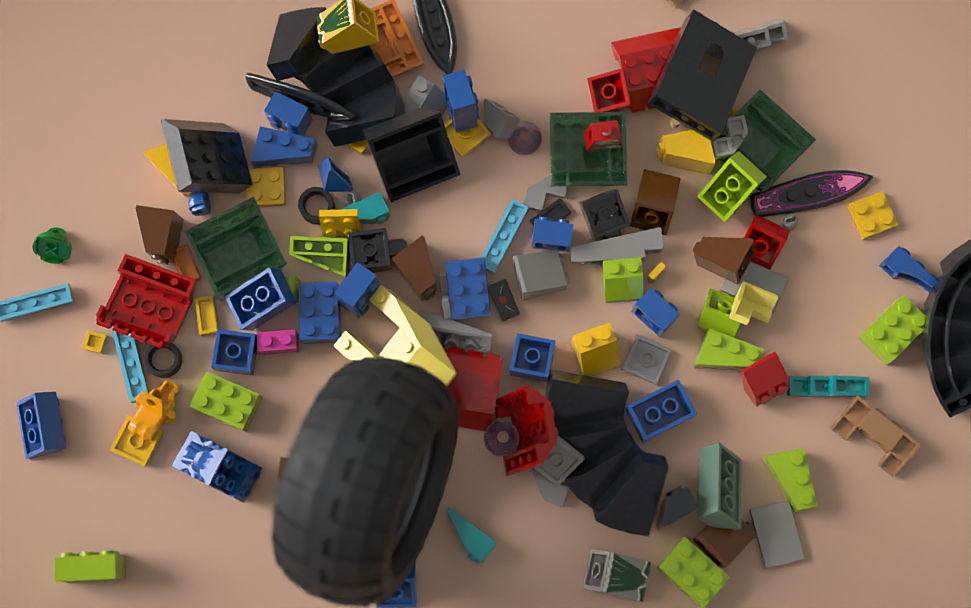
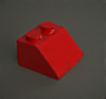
M624 68L587 78L594 114L602 118L617 114L631 105Z
M755 214L743 237L754 240L756 253L751 261L770 270L786 243L790 230Z
M776 352L741 370L744 391L756 407L768 403L775 396L782 395L790 389L789 377Z

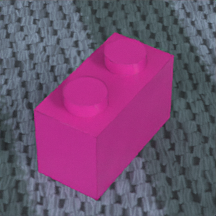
M295 329L256 333L257 352L260 355L299 352L298 332Z

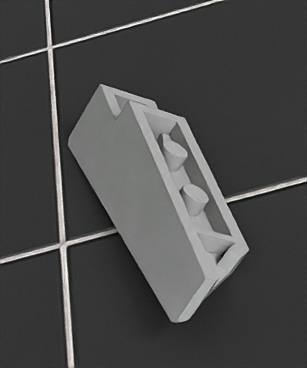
M782 19L733 32L756 46L757 49L771 46L773 41L788 40L785 21ZM709 45L705 53L716 60L723 58V52L717 45Z
M658 227L571 247L572 263L581 262L582 265L602 264L603 260L641 257L643 261L645 254L660 253L663 250L662 231Z

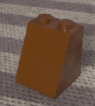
M644 169L630 227L642 230L660 227L662 235H667L675 209L681 178Z
M136 205V213L145 252L151 256V259L157 260L159 264L168 265L169 262L174 263L184 219L174 210Z
M422 235L392 258L394 267L421 302L425 299L428 301L433 298L437 291L426 240Z
M703 237L700 242L698 241L695 244L693 252L697 266L738 285L754 257L756 249L754 240L751 238Z
M741 519V529L739 530L706 525L692 540L719 568H726L757 534L754 532L755 528L748 521L744 522Z

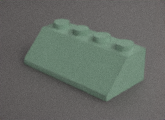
M720 442L700 448L699 489L697 494L698 518L711 527L739 530L741 529L742 459Z

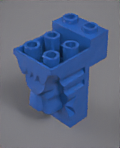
M192 431L189 433L172 465L204 484L243 503L249 497L251 489L262 470V467Z

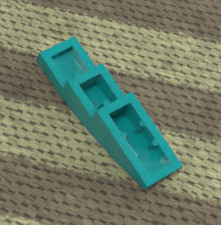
M836 375L788 376L790 389L787 390V396H870L869 377Z

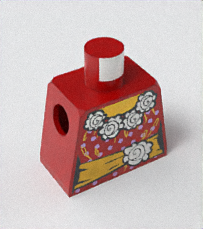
M617 120L592 123L584 133L587 152L623 147L621 131Z

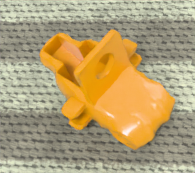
M166 380L162 386L153 389L150 393L142 391L141 394L137 395L135 406L139 410L132 417L128 429L143 440L153 441L166 422L171 425L174 424L176 413L173 410L179 386L172 381Z

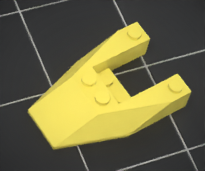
M380 285L369 300L400 327L379 355L358 336L347 331L342 334L334 347L350 361L361 360L363 357L395 358L423 367L448 386L457 372L430 323L392 290Z

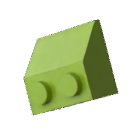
M641 257L603 260L601 268L605 302L639 300L643 296Z
M710 288L699 315L697 326L704 330L710 328L734 337L740 325V322L729 318L735 297Z

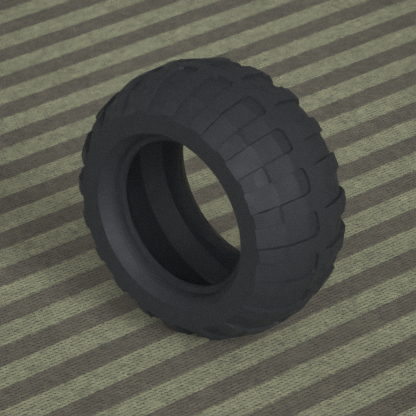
M363 357L361 360H351L333 373L317 393L302 420L300 429L289 451L278 486L271 531L276 564L283 570L285 577L307 594L336 605L368 607L372 604H381L392 597L410 574L424 546L442 500L458 439L459 407L455 395L441 379L423 367L395 358Z

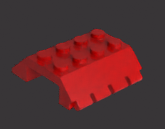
M681 27L611 42L615 61L619 60L620 68H624L631 105L628 108H631L632 113L644 111L645 105H647L648 109L655 108L649 105L648 102Z
M125 254L117 270L120 277L106 306L100 305L96 313V324L107 329L113 327V331L126 336L131 333V338L144 343L149 340L148 344L160 349L163 346L168 347L176 339L192 305L197 281Z
M449 346L448 351L445 350L457 374L447 388L455 395L459 407L460 422L458 427L491 432L503 360H500V355L487 353L486 357H482L483 352L468 350L467 354H463V348Z
M525 385L496 400L498 405L495 407L496 418L511 417L516 446L515 453L503 457L506 476L542 465L558 442V431L554 424V410L551 407V402L535 388L532 389L530 386Z

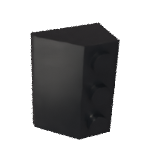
M680 485L665 494L667 498L662 501L656 529L665 528L699 508L688 487L682 489Z

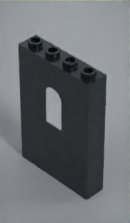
M693 9L684 20L648 104L713 142L723 132L757 47ZM709 45H717L723 52V58L714 78L698 69Z

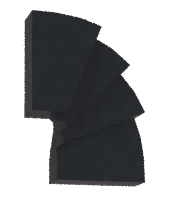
M312 7L279 14L266 64L274 78L280 81L294 77L301 81L310 91L340 104L355 114V118L349 120L327 119L325 133L334 147L366 140L363 133L364 129L405 114L404 102L397 84L379 54L369 45L334 54L319 45L317 15L327 10L326 7Z
M971 239L954 249L940 262L943 274L931 288L924 303L927 318L923 330V352L933 389L941 406L950 418L971 408Z
M550 370L545 397L551 402V407L554 410V424L557 428L558 436L584 455V460L565 479L566 486L579 500L593 509L596 522L611 529L649 537L669 466L665 456L644 452L631 436L623 417L629 395L626 383Z

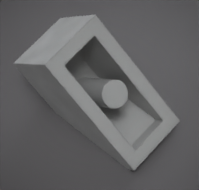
M485 98L483 102L486 127L492 131L491 134L499 139L502 137L510 139L520 119L498 102Z

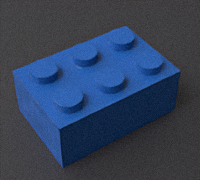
M465 69L443 75L445 100L455 132L477 127V119H480L478 98L476 92L473 93V83L470 75H466Z
M485 258L445 262L452 320L492 315Z
M357 262L334 294L343 308L359 318L360 315L364 316L369 310V303L371 302L369 299L379 288L380 283L377 275Z
M271 267L225 296L240 330L253 331L297 303L282 270Z
M338 282L299 283L300 341L302 344L336 343L341 337L340 304L334 294L339 287Z
M679 380L625 407L642 443L697 415Z

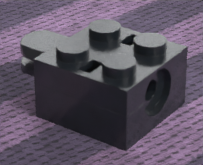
M612 189L579 202L591 238L596 239L603 236V239L622 236L620 229L630 226L618 189Z
M386 228L348 233L352 269L358 262L372 273L392 270L391 259L408 246L407 242L402 238L388 240Z

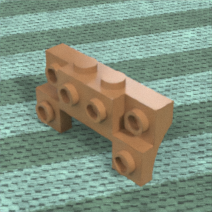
M855 396L830 429L844 440H847L855 429L886 452L877 465L889 475L895 477L921 444L901 429L900 424L887 419L883 411L878 408L874 409L859 396Z

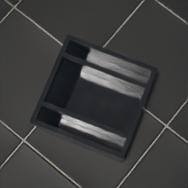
M415 109L363 130L390 202L461 175L441 113L438 110Z
M173 119L161 120L178 192L240 194L253 185L239 132L225 123Z

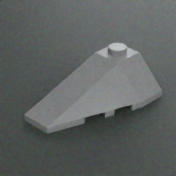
M420 75L403 100L405 113L415 109L438 110L442 116L448 107L445 93L434 83Z
M418 311V314L430 323L441 345H445L444 350L448 351V347L451 346L463 348V353L466 354L468 350L483 353L490 352L492 334L452 319H444L443 316Z

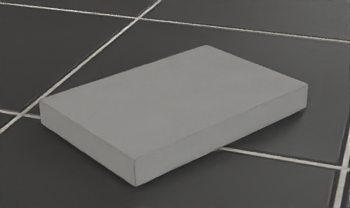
M750 262L738 285L725 279L720 291L736 297L743 281L779 296L772 310V313H774L788 277Z
M789 501L750 510L765 568L804 559Z

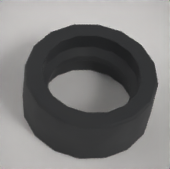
M311 187L301 194L298 200V208L302 217L307 222L320 224L319 216H312L307 212V200L315 195L323 196L328 203L327 210H335V203L332 195L329 192H324L322 187Z
M173 343L168 347H162L172 351L174 362L167 370H158L152 364V356L160 348L149 345L143 356L146 369L154 376L160 378H168L175 375L183 362L182 353L179 348Z

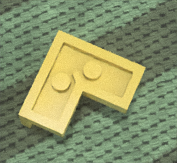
M743 281L734 299L729 318L745 325L748 324L751 316L768 323L779 296Z

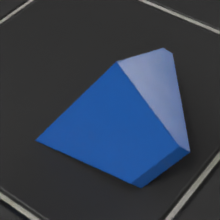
M329 157L318 165L324 192H351L353 190L350 177Z

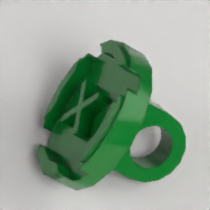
M59 227L50 228L47 232L38 234L32 245L35 255L38 254L41 260L51 264L63 263L64 260L70 258L72 246L66 238L65 230Z

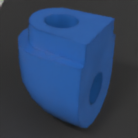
M195 192L189 199V211L195 216L211 214L208 193Z

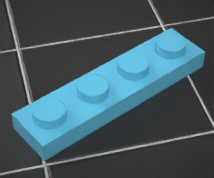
M514 199L508 205L481 257L485 258L486 270L493 274L497 271L529 209L528 206Z
M67 283L0 301V323L74 303L70 284Z
M112 329L130 403L137 402L135 400L136 396L141 394L142 391L149 393L136 339L130 337L131 333L126 336Z

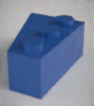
M260 126L250 162L254 168L269 165L277 166L280 164L313 163L317 143L315 138Z

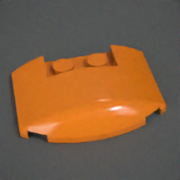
M389 0L371 8L376 13L379 42L369 46L379 54L392 78L423 65V59L395 0Z

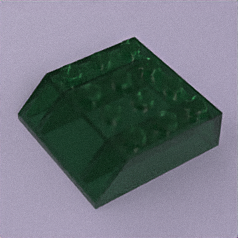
M760 89L733 117L745 116L748 135L736 152L740 151L767 176L756 189L765 193L816 139ZM726 124L718 138L728 137ZM730 157L721 158L719 160L723 164H725Z
M625 112L550 113L549 152L551 187L628 185ZM617 120L621 131L623 147L587 152L584 133L589 125Z
M254 197L185 231L217 299L221 302L226 301V295L267 268L282 269L287 264Z

